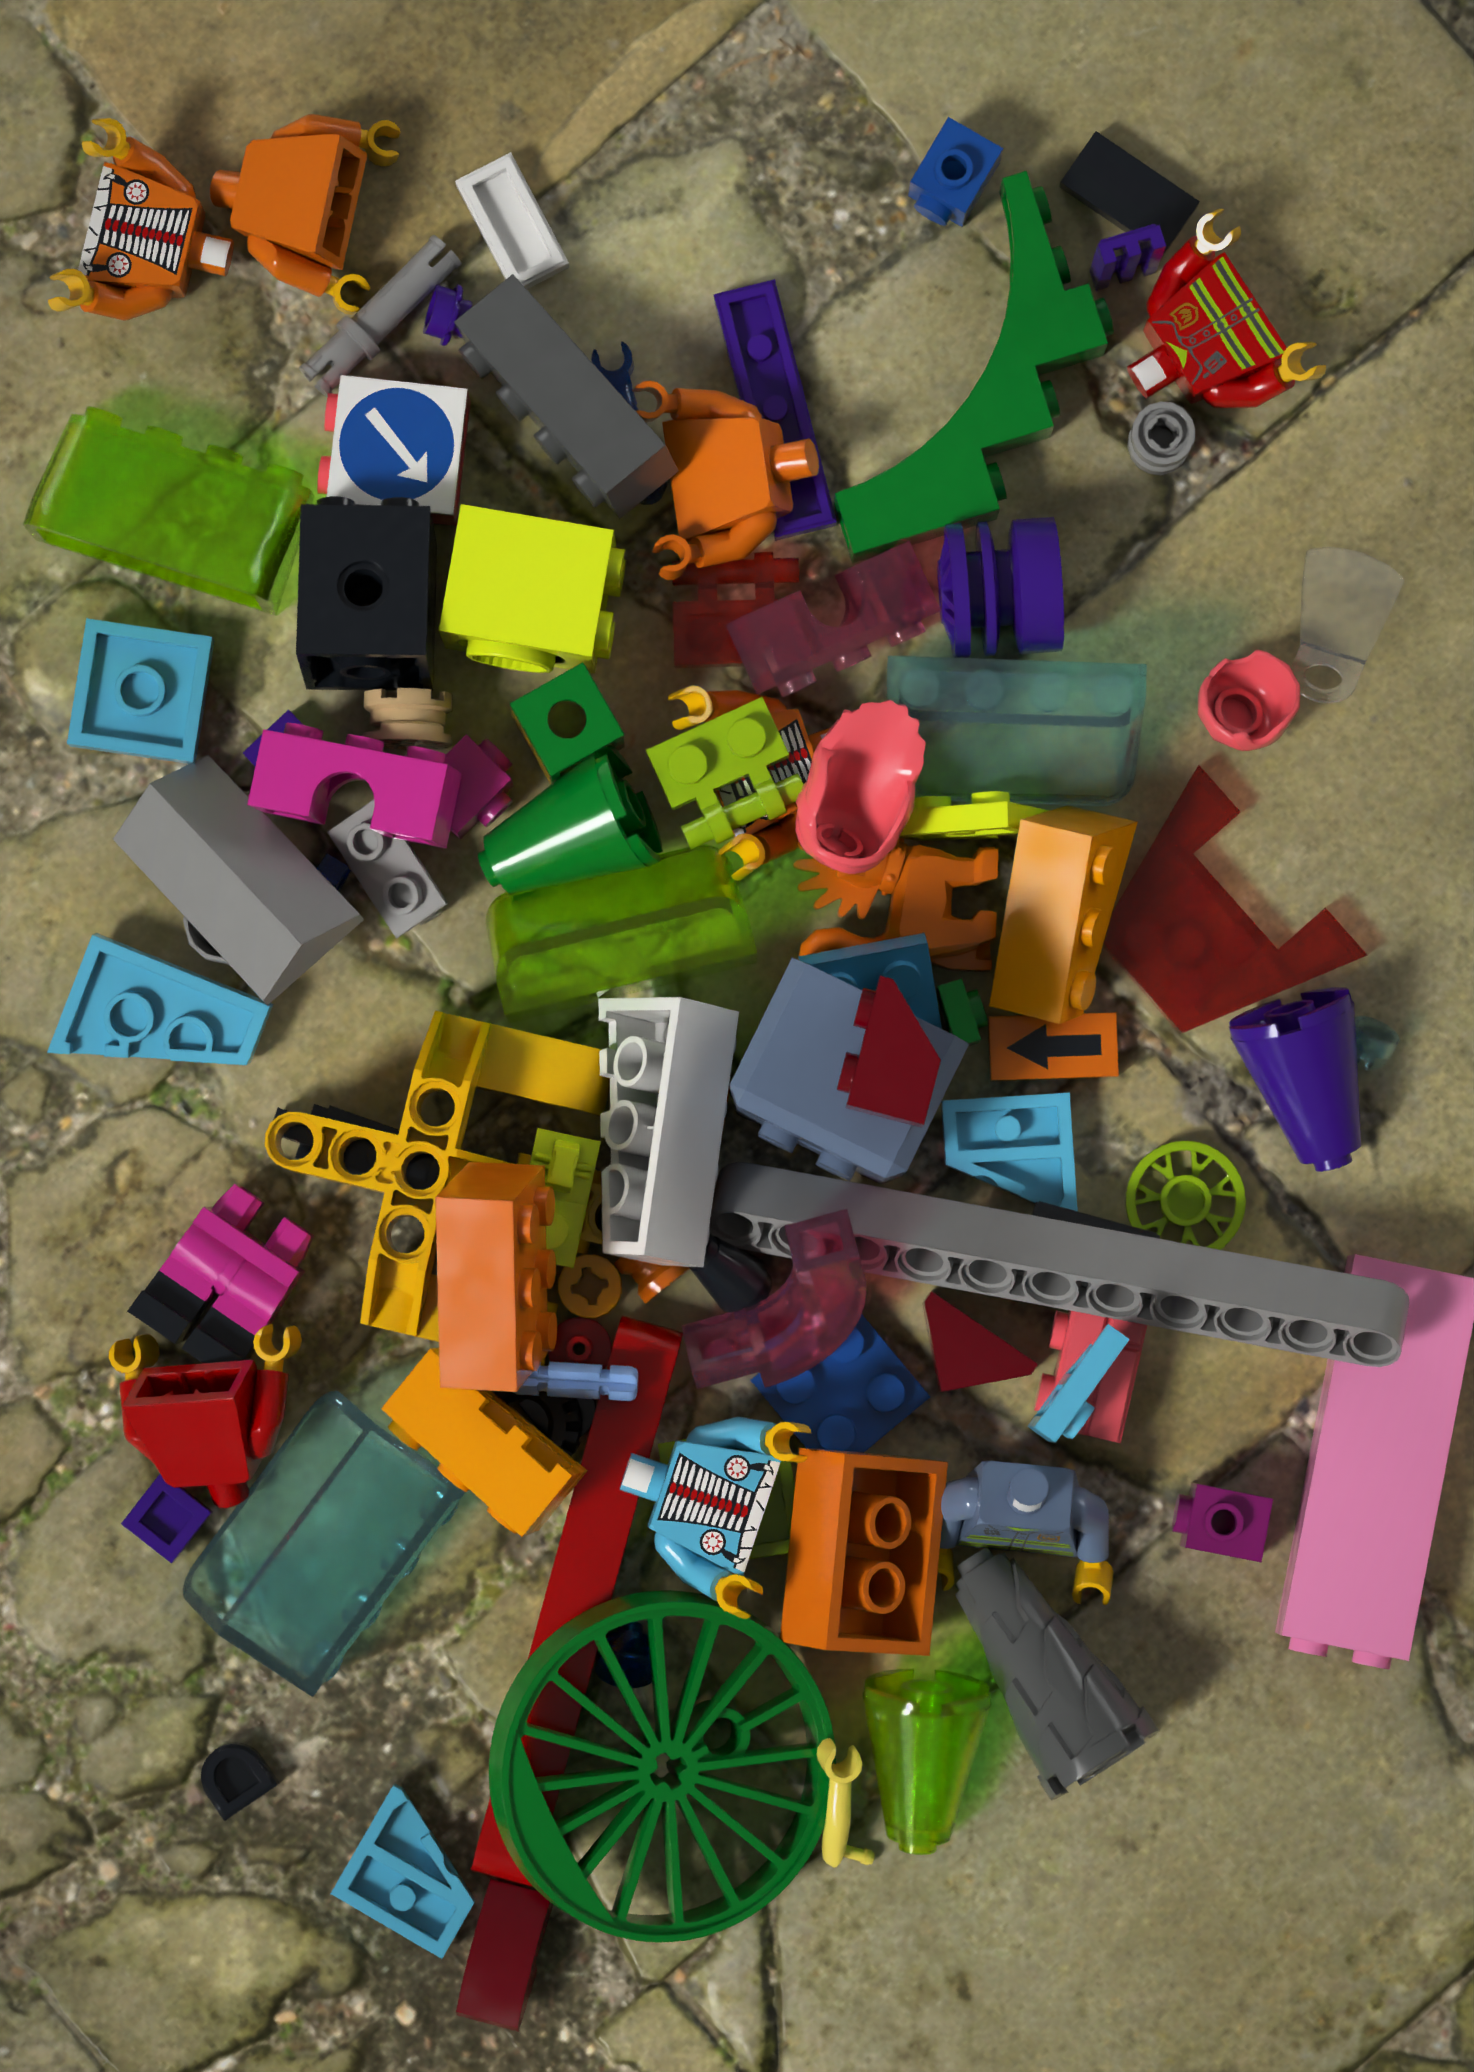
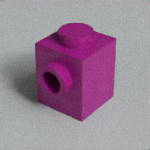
M1191 1483L1189 1495L1179 1494L1177 1497L1172 1521V1532L1182 1533L1180 1546L1262 1562L1273 1499Z

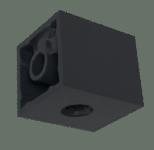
M338 496L320 498L317 500V504H301L296 655L306 690H372L382 688L385 691H397V688H420L433 691L437 542L430 506H419L418 501L404 497L384 499L381 501V505H355L352 499ZM373 603V604H371V605H369V606H362V605H365V604Z

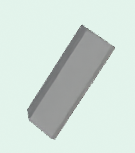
M207 755L196 760L195 764L190 763L151 782L113 840L268 1006L364 919L263 812L247 805L249 797Z

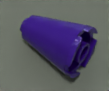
M1341 987L1300 993L1301 1001L1284 1005L1281 1004L1280 999L1267 1002L1230 1020V1026L1228 1027L1232 1043L1299 1162L1302 1164H1314L1317 1172L1334 1170L1353 1161L1351 1153L1362 1145L1355 1007L1349 989Z

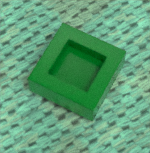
M962 978L938 985L936 995L948 1032L969 1043L968 1047L978 1044L981 1040L978 1028L988 1026L986 1013L978 990L966 992Z

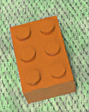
M468 1162L435 1197L440 1388L517 1392L532 1372L538 1370L540 1362L547 1355L548 1351L554 1350L557 1339V1317L555 1312H548L547 1289L553 1287L556 1276V1256L554 1250L546 1249V1226H550L553 1222L555 1194L553 1187L545 1186V1165Z
M799 1448L798 1455L808 1457L806 1461L797 1463L780 1639L783 1643L830 1651L930 1656L943 1520L941 1501L946 1488L948 1462L897 1455Z

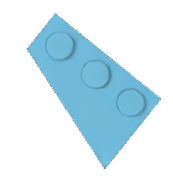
M95 933L91 936L47 1053L104 1055V1057H141L170 1059V1061L248 1065L253 1059L274 1004L270 1003L267 1006L260 998Z

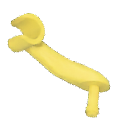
M824 1739L819 1744L816 1753L818 1762L829 1777L826 1819L821 1840L823 1860L833 1868L841 1863L843 1857L859 1861L864 1865H871L875 1857V1853L871 1849H861L847 1845L851 1826L852 1781L862 1771L860 1754L855 1746L851 1745L848 1748L846 1758L840 1763L832 1764L836 1755V1745L832 1739Z

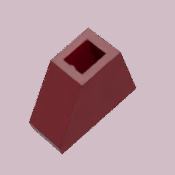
M880 976L876 991L867 988L862 990L853 1026L866 1030L859 1055L846 1052L837 1090L849 1093L845 1107L847 1109L922 1128L925 1124L941 1059L895 981L891 978Z

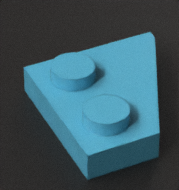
M1107 1324L1093 1345L1090 1344L1064 1374L1027 1427L1048 1442L1056 1443L1061 1435L1067 1439H1073L1095 1409L1094 1406L1086 1401L1130 1339Z

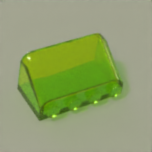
M88 406L84 416L78 414L70 415L32 496L23 522V526L36 541L267 614L277 615L300 543L301 504H313L315 498L312 490L301 485L304 478L303 474L268 463L265 472L241 465L244 456L216 445L208 444L205 453L181 446L182 436L163 428L148 425L145 434L121 427L123 418L99 408Z
M702 844L693 849L686 847L657 854L662 860L650 867L512 894L505 892L495 898L487 910L485 924L497 986L504 1014L509 1023L598 1002V998H616L757 963V949L738 881L734 880L731 876L735 871L729 857L726 854L720 856L718 853L719 848Z

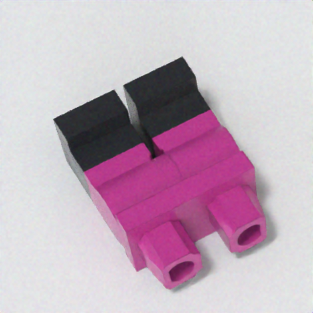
M234 1184L218 1199L213 1208L203 1207L192 1222L193 1224L179 1240L165 1263L146 1289L140 1292L127 1312L174 1344L182 1343L215 1294H218V1298L199 1326L195 1327L182 1349L202 1363L249 1360L255 1351L253 1344L255 1334L263 1326L272 1324L292 1289L305 1273V1270L299 1266L306 1257L314 1235L294 1221L284 1217L265 1244L246 1231L265 1202L241 1185Z

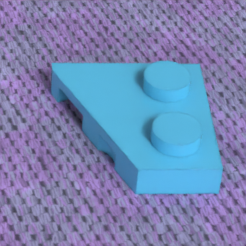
M1070 1092L941 1101L946 1166L1033 1203L1041 1201L1078 1211Z
M395 1783L330 1893L441 1959L444 1957L476 1901L405 1790Z

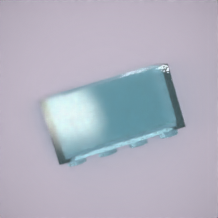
M888 656L884 670L883 701L892 700L895 703L906 705L908 707V715L919 719L918 733L926 741L923 755L924 764L915 784V798L948 796L951 797V801L971 802L972 793L1002 791L1010 793V802L1023 804L1108 806L1119 802L1128 794L1136 777L1146 700L1147 664Z
M330 1391L317 1399L250 1487L249 1496L235 1507L194 1562L184 1581L183 1597L219 1636L311 1697H314L322 1684L336 1675L342 1665L343 1656L360 1633L368 1629L376 1621L381 1612L383 1602L398 1582L414 1570L420 1559L421 1551L438 1528L448 1523L454 1516L459 1500L465 1492L438 1471L437 1467L439 1465L419 1450L416 1451L410 1448L383 1423L340 1392Z

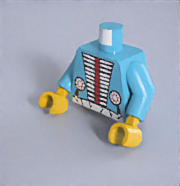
M733 1417L697 1426L689 1433L686 1441H675L668 1464L631 1453L621 1482V1491L655 1502L648 1527L655 1531L654 1543L656 1551L679 1579L686 1585L718 1601L719 1606L724 1611L742 1619H748L751 1615L740 1610L737 1605V1598L740 1592L749 1588L761 1595L763 1594V1587L759 1583L743 1575L781 1461L800 1463L806 1461L808 1457L793 1454L789 1447V1440L793 1433L811 1434L810 1427L805 1424L792 1422L775 1424L750 1418Z

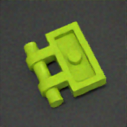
M763 697L645 750L672 811L695 800L701 810L702 817L680 826L690 849L713 839L718 845L735 837L733 830L766 815L769 820H772L787 813L785 806L796 802L803 786L798 773L774 783L767 769L789 758V753ZM749 777L755 792L722 807L715 791Z

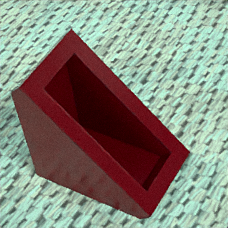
M932 1291L929 1292L922 1302L939 1392L1032 1375L1038 1366L1035 1361Z

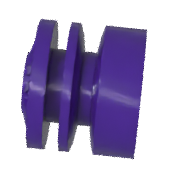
M1054 517L1012 520L1008 533L1007 549L995 550L988 523L977 522L976 551L966 552L962 524H945L944 543L940 559L937 561L938 597L941 623L951 643L953 659L970 657L971 629L981 628L985 656H995L999 644L1000 627L1012 626L1020 654L1062 651L1064 647L1063 580L1059 537Z

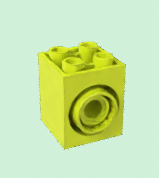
M461 504L439 625V633L445 648L466 652V656L476 662L510 670L550 673L554 670V667L570 670L583 662L589 673L595 674L598 658L610 659L615 622H613L614 612L606 611L609 596H621L626 568L625 550L616 548L614 530Z

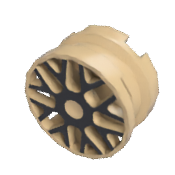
M382 688L364 692V709L370 712V725L377 727L373 731L363 733L364 737L385 742L384 748L407 750L408 746H416L432 750L452 746V736L443 733L446 727V714L453 712L452 693L440 691L439 698H432L431 689L397 688V691L387 692L386 697L385 689Z

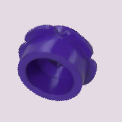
M457 284L454 289L436 285L430 299L423 333L440 338V345L446 346L452 336L463 338L454 321L472 307L473 302L462 299L463 287Z

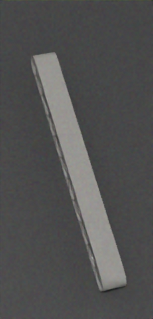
M746 1162L727 1164L721 1169L714 1191L709 1224L710 1234L743 1250L1372 1367L1391 1365L1399 1359L1409 1309V1296L1404 1289L1385 1280Z

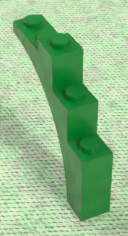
M1027 171L1002 178L999 190L1008 231L1010 289L1001 333L983 374L968 398L947 424L921 448L896 466L868 481L835 493L834 507L852 564L944 536L945 524L961 523L964 530L976 526L977 522L996 520L1000 511L998 501L1007 499V494L997 463L994 462L986 465L984 458L1050 438L1054 428L1052 419L1061 416L1060 408L1051 381L1047 380L1040 383L1038 376L1104 356L1108 345L1106 337L1114 334L1113 322L1104 298L1094 300L1089 283L1064 290L1063 284L1071 282L1068 263L1060 245L1053 248L1050 246L1044 224L1052 222L1049 203L1042 186L1032 188Z

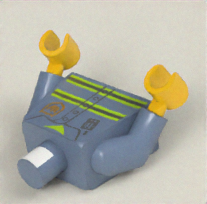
M982 1461L966 1477L946 1483L941 1501L943 1520L938 1572L942 1576L943 1591L949 1590L954 1584L953 1552L951 1548L955 1546L989 1547V1549L1078 1557L1080 1561L1075 1569L1072 1590L1073 1600L1077 1604H1081L1083 1588L1093 1587L1103 1593V1605L1109 1603L1114 1571L1112 1566L1105 1561L1109 1557L1108 1508L1100 1496L1085 1488H1080L1075 1470L1030 1464Z

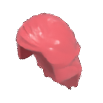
M886 700L880 703H862L859 709L853 711L845 709L816 747L808 779L803 784L801 792L796 799L798 809L795 831L803 850L819 863L833 870L856 874L876 867L894 849L901 832L910 819L914 808L915 784L924 764L923 755L926 741L918 733L919 719L908 715V707L906 705Z

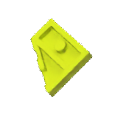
M1002 791L972 793V804L951 806V797L948 796L916 797L913 812L899 838L915 841L998 839V835L1018 834L1021 819L1050 810L1010 802V793Z

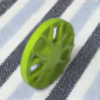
M1194 1141L1168 1143L1148 1153L1133 1170L1125 1194V1207L1130 1226L1144 1230L1155 1227L1157 1235L1161 1237L1166 1224L1171 1222L1177 1226H1183L1180 1243L1186 1244L1187 1240H1190L1192 1245L1200 1246L1192 1232L1191 1226L1205 1219L1218 1236L1216 1241L1206 1247L1218 1250L1225 1247L1237 1233L1242 1223L1246 1206L1244 1185L1233 1163L1217 1149ZM1190 1151L1191 1175L1174 1176L1170 1153ZM1197 1153L1208 1156L1202 1164L1197 1163ZM1165 1155L1166 1166L1161 1167L1154 1161ZM1214 1160L1224 1169L1227 1176L1213 1188L1209 1189L1198 1176ZM1149 1166L1160 1172L1168 1180L1160 1194L1139 1183L1143 1173ZM1229 1180L1232 1183L1234 1192L1223 1190V1186ZM1137 1189L1145 1193V1198L1136 1200ZM1211 1196L1235 1198L1232 1218L1209 1213L1212 1204ZM1159 1201V1206L1164 1216L1159 1220L1142 1226L1136 1206L1146 1202ZM1218 1222L1230 1223L1224 1233L1218 1227Z

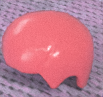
M1255 650L1252 654L1240 659H1223L1210 671L1209 676L1204 679L1198 692V716L1211 737L1219 743L1240 751L1257 750L1275 743L1283 735L1300 708V684L1289 664L1262 650Z

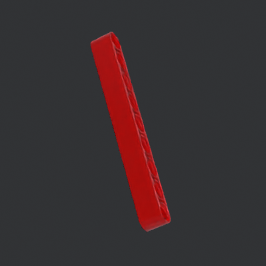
M624 1315L621 1316L607 1370H610L611 1365L632 1366L638 1371L637 1396L632 1401L609 1400L608 1395H601L600 1399H598L581 1465L588 1471L573 1490L528 1659L561 1626L592 1607L612 1599L639 1496L621 1491V1482L631 1453L650 1459L681 1345L683 1331ZM594 1640L574 1653L558 1670L562 1677L584 1695L587 1692L598 1651ZM549 1681L536 1699L527 1718V1723L575 1736L582 1706L554 1682ZM524 1735L521 1738L535 1777L565 1773L571 1751L570 1747ZM560 1789L542 1791L552 1816ZM490 1798L471 1870L533 1887L513 1861L502 1840Z

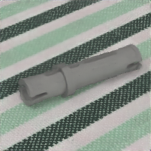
M432 235L410 261L352 318L345 315L336 324L339 331L306 363L299 367L302 374L311 382L327 365L332 366L314 386L323 395L328 397V393H332V390L340 383V375L347 376L364 358L372 360L380 352L377 345L397 327L436 285H439L454 269H458L462 265L456 254L450 250L434 267L429 266L446 246L441 239Z

